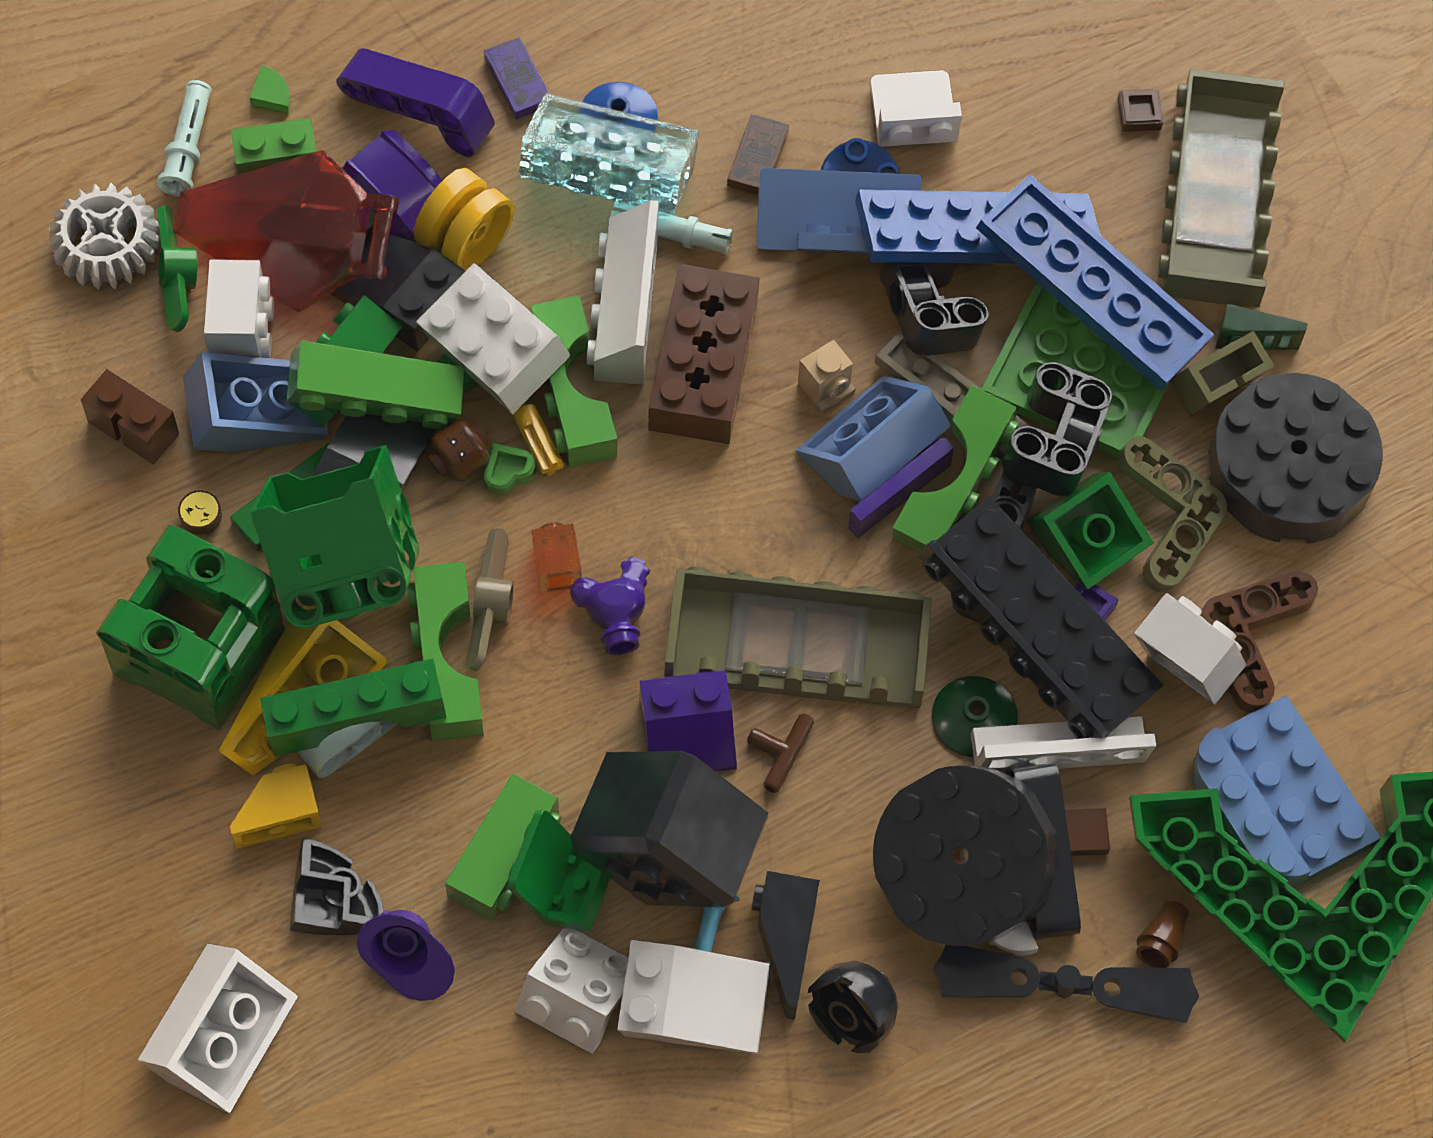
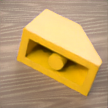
M284 764L273 769L272 773L261 777L230 825L236 849L322 827L307 765Z

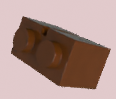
M108 369L104 371L80 399L88 423L116 441L122 437L125 447L153 465L179 435L172 410Z

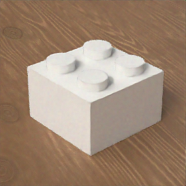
M209 260L204 336L208 352L271 358L272 337L271 333H268V321L274 320V298L270 297V278L263 276L260 260Z
M1166 593L1134 634L1148 657L1215 705L1246 666L1240 653L1242 647L1234 640L1237 636L1224 624L1216 620L1211 625L1201 617L1202 610L1184 596H1181L1177 601Z

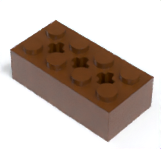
M679 264L649 403V431L730 444L758 304L759 277Z

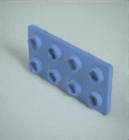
M762 168L759 177L757 248L764 250L868 254L855 203L858 190L921 191V176L918 174Z

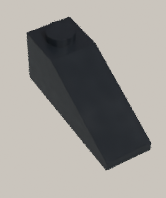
M767 871L765 885L756 884L751 910L759 911L758 929L769 964L771 965L770 968L785 1016L788 1019L795 1020L820 880Z

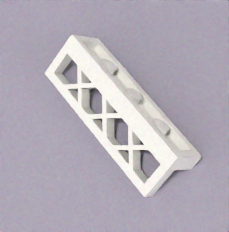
M1142 716L1128 717L1107 737L1102 739L1099 737L1077 739L1070 731L1068 722L973 728L970 733L975 766L993 769L1002 773L1011 768L1056 763L1058 769L1145 763L1156 747L1155 734L1144 733Z

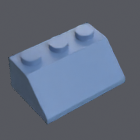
M883 375L795 451L840 496L860 502L908 465L921 451L936 443L940 439V435L951 427V424L929 386Z

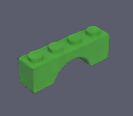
M580 296L531 305V313L559 337L571 355L546 380L549 393H544L548 417H556L559 429L553 430L558 454H566L569 467L616 458L617 435L608 402L597 401L583 396L571 385L567 378V372L572 363L579 356L587 352L589 330Z
M971 385L952 419V434L964 449L966 455L965 466L958 478L949 486L934 492L911 493L892 528L894 540L922 553L930 541H936L957 524L963 515L966 516L976 508L980 499V495L976 493L983 479L988 482L991 480L1000 462V459L995 457L1002 443L1008 445L1012 434L1019 428L1020 424L1015 422V406Z
M463 561L414 567L415 582L409 583L407 587L409 609L417 608L419 618L417 622H410L413 648L422 647L423 660L434 659L447 718L421 723V727L430 726L432 741L482 736L484 733L478 679L464 676L455 671L447 664L441 654V648L448 633L456 625L470 618L465 563Z

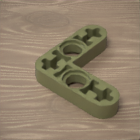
M1135 437L1124 445L1118 453L1120 470L1177 512V515L1143 566L1145 582L1157 591H1167L1176 586L1185 577L1225 516L1227 501L1216 487L1155 442L1146 437ZM1138 450L1144 454L1142 457L1143 462L1140 465L1133 461L1135 458L1134 453ZM1159 463L1162 467L1152 477L1149 473ZM1164 473H1173L1180 478L1182 483L1180 492H1171L1164 486ZM1207 500L1211 503L1209 506L1210 512L1200 522L1194 520L1193 518L1202 509L1203 505L1201 502ZM1177 529H1186L1193 535V548L1185 549L1177 543ZM1172 555L1177 559L1167 571L1169 575L1166 578H1162L1159 575L1161 570L1159 566Z

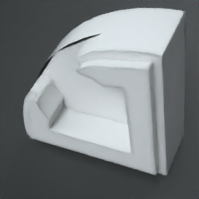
M1027 923L995 941L988 942L992 946L995 945L1004 951L1019 956L1031 955L1038 951V946Z

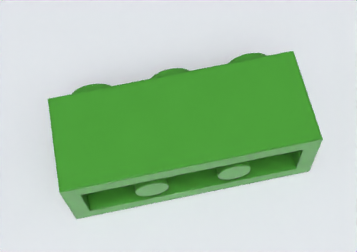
M512 773L446 880L447 897L492 922L500 910L506 912L516 897L508 888L509 872L512 865L516 862L523 844L526 827L531 823L536 810L548 811L560 823L562 816L559 815L558 797Z

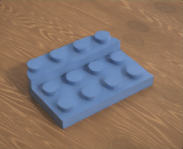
M1287 695L1220 730L1218 727H1215L1201 741L1193 763L1194 775L1192 780L1195 789L1218 788L1222 820L1232 837L1238 841L1237 845L1259 861L1261 859L1286 878L1288 880L1287 884L1291 887L1301 885L1371 848L1381 839Z

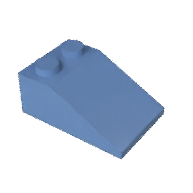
M201 352L183 375L194 450L233 453L322 440L328 436L327 424L321 428L283 398L288 391L286 379L289 376L290 360Z

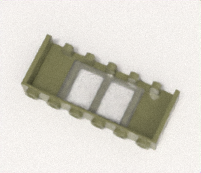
M1190 68L1186 84L1179 83L1175 106L1182 107L1181 117H1175L1172 140L1178 141L1179 145L1178 151L1172 150L1168 170V174L1175 175L1174 185L1168 184L1165 198V208L1172 209L1171 219H1164L1161 243H1168L1167 254L1161 253L1157 272L1158 278H1164L1163 290L1171 297L1225 305L1232 304L1243 307V305L1260 307L1267 280H1263L1269 256V250H1266V240L1272 222L1269 208L1275 189V181H1272L1273 170L1278 156V147H1275V142L1281 122V113H1278L1285 81Z
M703 567L677 569L664 677L726 670L729 689L851 703L861 701L920 708L925 683L932 597H924L915 591H901L899 593L880 592L879 589L872 586H860L856 589L838 587L836 584L828 581H818L814 584L801 583L785 576H777L772 579L757 578L749 573L740 571L721 574L712 573Z

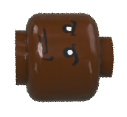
M458 419L431 437L430 445L433 453L427 457L440 477L448 473L452 479L462 481L489 463L488 451L493 448L487 436L475 421L469 424L463 419Z

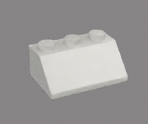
M207 944L138 1058V1061L168 1083L226 1113H230L298 996L239 950Z

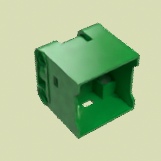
M387 445L367 450L359 464L305 479H301L289 472L267 479L250 514L284 615L292 625L300 628H309L339 619L352 618L401 601L405 596L411 578L410 573L415 567L420 549L412 525L409 506L401 491ZM404 550L407 552L409 556L408 560L406 559ZM390 581V584H395L400 581V585L396 587H388L382 583ZM298 597L300 603L305 606L316 605V608L311 610L303 609L297 604L295 598Z
M169 525L146 557L149 570L128 601L124 599L117 600L96 631V634L101 640L113 675L130 684L143 686L185 708L201 721L220 730L285 630L280 611L281 604L278 602L274 581L267 573L177 526ZM174 589L224 614L208 638V642L197 637L196 632L159 614ZM168 639L172 642L165 649L158 650L153 648L160 640Z

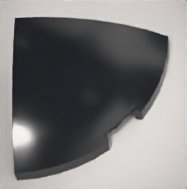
M307 838L302 839L294 882L290 931L321 935H358L365 922L384 912V907L372 881L367 880L363 885L357 873L350 869L353 860L324 843Z

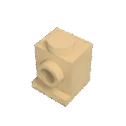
M834 339L800 360L798 384L821 413L855 393V388L851 384L853 363Z

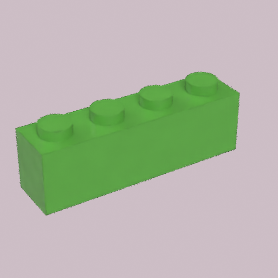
M301 340L290 356L287 401L299 403L301 408L307 410H322L327 407L340 409L343 415L351 417L372 414L381 416L382 420L390 423H403L410 420L422 422V426L425 428L443 429L461 415L464 367Z

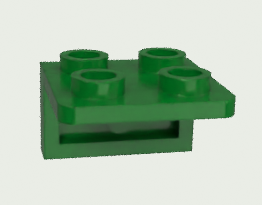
M536 810L531 823L526 827L524 841L516 862L510 869L508 888L545 925L591 932L610 878L606 877L600 870L573 851L570 841L571 834L548 811Z

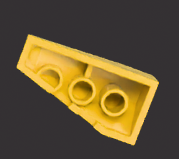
M304 605V606H303V609H306V610H311V609L316 608V605H314V606H305V605ZM337 620L309 628L296 627L290 623L281 635L223 741L219 752L254 776L278 758L274 756L267 737L260 702L261 697L380 671L388 660Z

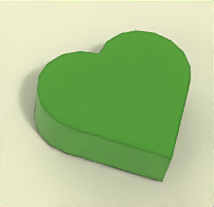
M492 443L493 449L489 453V463L485 466L484 483L491 493L504 495L513 490L516 484H524L533 479L536 473V462L530 452Z

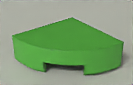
M261 65L250 95L251 105L289 114L291 100L288 86L283 77L275 70Z

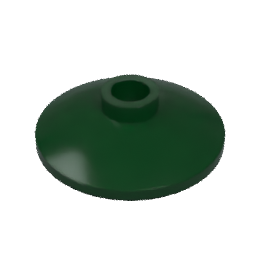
M966 676L948 683L939 692L933 704L932 723L935 733L946 747L957 754L974 757L970 736L973 728L1017 725L1018 713L1012 696L999 683L985 677ZM979 706L984 710V713L980 716H974L969 712V707Z

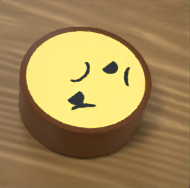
M197 490L190 492L179 503L178 514L181 524L190 533L198 535L210 533L221 522L222 510L217 497L208 491Z

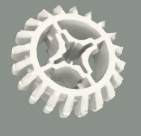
M94 183L92 192L85 194V192L78 188L77 200L65 198L63 203L65 210L55 209V222L50 223L49 227L51 235L49 240L50 249L54 252V260L59 265V268L63 267L64 273L69 279L76 276L78 283L82 287L92 280L93 286L98 290L103 282H109L110 286L116 289L117 280L124 278L125 281L131 284L133 272L145 275V263H154L156 257L154 250H158L160 246L158 236L160 232L159 223L155 219L153 208L150 205H146L145 199L141 194L133 196L132 191L127 186L119 193H117L116 187L112 183H110L106 191H100V188ZM134 225L136 227L135 235L127 245L124 239L129 235L128 230ZM83 228L85 234L81 237V243L75 247L73 245L75 237L80 229Z

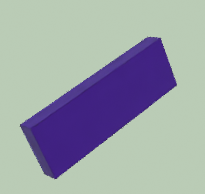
M945 437L941 438L851 508L848 529L857 538L861 537L908 500L912 492H918L949 468L952 462L954 446Z

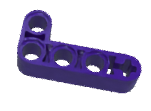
M358 49L336 80L340 90L353 100L438 126L447 145L465 157H472L495 125L482 93L470 81L369 49Z

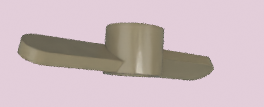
M502 528L492 529L488 534L481 575L476 585L473 607L474 623L466 660V667L473 671H478L485 660L492 621L508 623L510 619L514 581L502 579L509 545L507 534Z

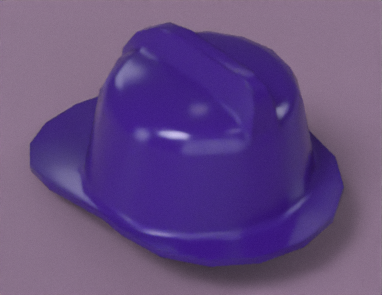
M385 910L380 915L365 922L358 932L357 948L360 957L395 990L407 998L419 1001L434 1000L445 994L452 985L455 973L452 957L445 947L430 934L428 924L419 915L407 910Z

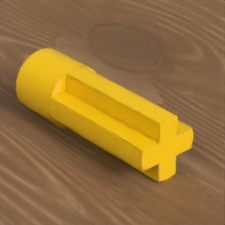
M528 404L519 408L513 414L515 422L531 454L534 456L541 474L545 473L546 476H551L556 470L562 469L564 463L536 406Z

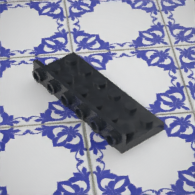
M990 496L936 541H930L922 551L919 558L927 575L936 582H942L952 593L951 598L957 608L963 613H970L981 625L980 630L983 636L991 644L999 645L1010 657L1009 662L1013 669L1020 676L1028 677L1039 689L1038 693L1042 701L1049 708L1057 709L1066 718L1070 731L1077 739L1097 737L1102 739L1107 737L1164 686Z

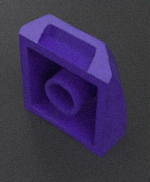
M395 130L382 131L379 137L351 160L346 161L337 178L354 181L379 219L372 225L375 229L406 240L414 238L413 230L418 214L433 190L443 181L427 161Z

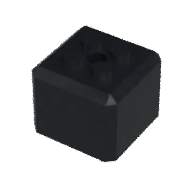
M683 751L606 752L571 833L570 841L576 854L646 905L722 908L732 904L736 898L768 819V812L699 758Z

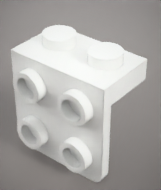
M926 71L875 75L871 78L870 88L879 146L887 147L958 141L962 118L960 102L953 103L947 72Z
M564 928L528 972L514 1012L593 1054L602 1040L612 1011L622 999L628 958L588 937L584 933Z

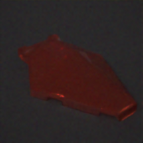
M320 150L180 192L173 232L216 260H260L263 276L270 278V295L293 310L301 312L323 299L326 295L336 291L337 287L357 277L385 280L387 267L384 266L388 238L393 212L398 211L400 199L386 194H369L329 153ZM370 209H375L377 212L367 263H361Z

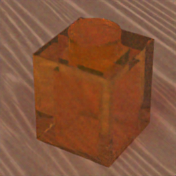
M552 522L542 525L539 529L531 530L532 548L540 593L570 589L576 579L582 578L574 524L563 525L562 523Z

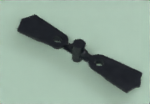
M945 945L940 958L933 967L942 997L1023 998L1034 993L1039 985L1038 990L1053 991L1061 998H1067L1072 994L1092 996L1093 991L1097 1001L1106 1007L1181 1023L1188 1021L1191 1010L1199 998L1189 968L1109 967L1098 972L1093 980V976L1081 975L1079 970L1073 965H1063L1057 972L1040 971L1039 974L1036 965L1026 958L969 946ZM1020 972L1026 976L1027 983L1016 985L1012 982L1011 975ZM1113 982L1119 986L1120 993L1118 995H1109L1105 991L1104 985Z

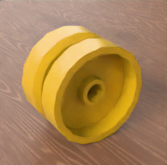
M457 169L448 175L425 201L416 219L413 230L414 239L423 246L442 253L443 256L466 271L474 263L480 267L504 240L515 215V203L495 188L487 190V183L469 169Z

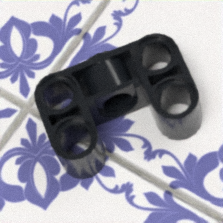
M883 263L879 274L880 280L889 298L891 310L898 320L908 348L916 354L930 356L968 351L973 349L979 341L989 315L985 304L973 297L945 299L943 295L939 296L936 289L945 287L951 282L958 263Z
M1049 362L1041 365L1027 393V402L1034 412L1059 422L1057 431L1053 435L1031 426L1016 429L1002 457L1003 470L1010 477L1053 495L1065 496L1072 493L1076 489L1093 455L1103 430L1102 424L1112 399L1109 386L1098 378L1060 363Z

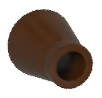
M1166 901L1161 911L1139 935L1136 941L1138 945L1136 953L1143 962L1155 968H1167L1171 962L1177 960L1185 921L1189 915V911L1184 905L1176 901Z

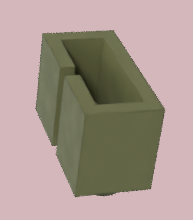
M1252 331L1187 367L1175 376L1171 383L1192 416L1226 395L1256 380L1272 369L1274 364L1255 332Z

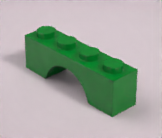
M433 658L260 698L267 737L275 757L317 748L329 735L357 724L391 722L402 727H408L447 718Z

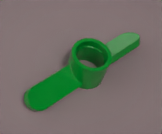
M164 205L157 208L161 239L158 263L160 288H163L167 327L175 332H180L185 328L189 318L186 289H195L198 272L197 252L195 248L177 247L173 215L170 208Z

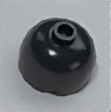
M858 961L835 964L808 988V993L812 992L813 997L808 1007L817 1026L837 1045L842 1042V1038L849 1044L855 1045L851 1050L852 1052L858 1054L871 1052L888 1036L895 1025L899 1007L896 993L887 976L868 964Z

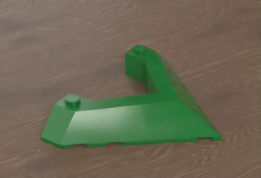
M1433 771L1391 774L1380 788L1386 833L1326 909L1311 898L1309 900L1287 884L1288 880L1261 859L1259 861L1237 845V840L1224 831L1218 788L1130 795L1129 800L1135 840L1345 1043L1365 1007L1369 1004L1387 974L1392 962L1399 954L1433 897Z

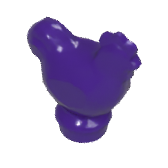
M631 556L627 561H623L620 566L623 571L620 578L598 582L594 579L583 577L576 579L570 587L572 601L578 607L585 608L591 619L606 629L603 631L600 639L605 645V650L608 654H627L639 647L638 637L640 631L631 624L639 619L645 607L644 588L647 585L646 577L650 574V569L645 567L646 563L643 559Z

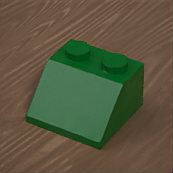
M1111 472L1092 474L1080 482L1072 493L1060 496L1027 519L1048 555L1084 589H1089L1154 544Z

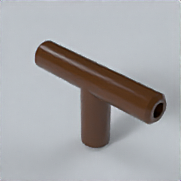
M804 713L799 714L786 741H782L757 728L751 730L747 739L748 744L777 757L763 783L766 790L772 793L779 792L814 724L811 716Z

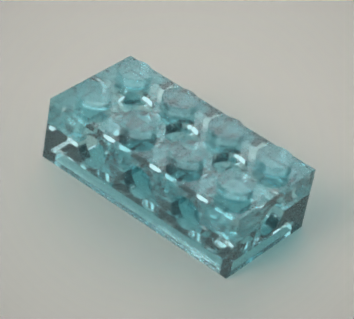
M545 93L522 139L519 177L533 180L539 184H549L569 189L580 194L610 199L616 203L638 206L650 200L659 201L658 213L675 216L694 171L699 131Z

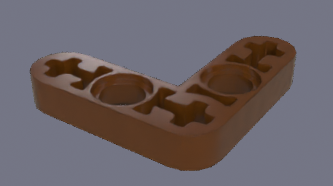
M1299 570L1291 571L1209 599L1202 609L1200 616L1211 625L1216 620L1221 622L1219 619H1211L1215 610L1221 616L1228 615L1225 626L1237 636L1234 640L1248 654V660L1245 662L1246 666L1238 675L1239 677H1236L1228 688L1236 705L1245 712L1253 713L1270 704L1275 691L1273 680L1250 630L1301 614L1310 609L1317 596L1318 586L1315 579L1306 572ZM1292 585H1295L1297 590L1304 589L1306 591L1303 599H1300L1297 594L1285 595L1289 593ZM1252 596H1261L1268 601L1270 610L1263 614L1255 613L1248 607L1247 600ZM1285 596L1280 605L1279 597ZM1251 669H1254L1249 676L1252 687L1263 690L1259 699H1256L1253 694H1245L1249 685L1245 674Z

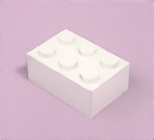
M475 263L416 321L434 345L458 366L464 367V371L511 414H514L571 356L559 337Z

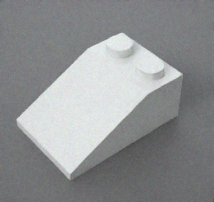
M631 940L617 1030L625 1037L758 1054L771 965L769 963L676 945Z

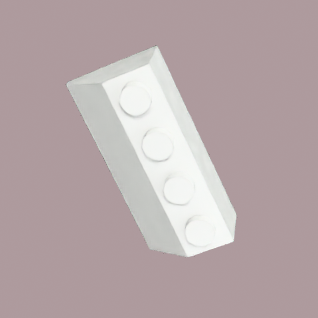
M650 200L610 217L608 233H600L598 257L605 258L604 269L596 268L595 293H601L600 304L592 305L591 328L597 329L596 340L588 341L587 365H594V381L644 384L658 245L659 201Z

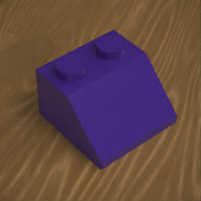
M726 670L640 680L639 701L647 752L683 751L696 756L715 772L737 769L733 715Z

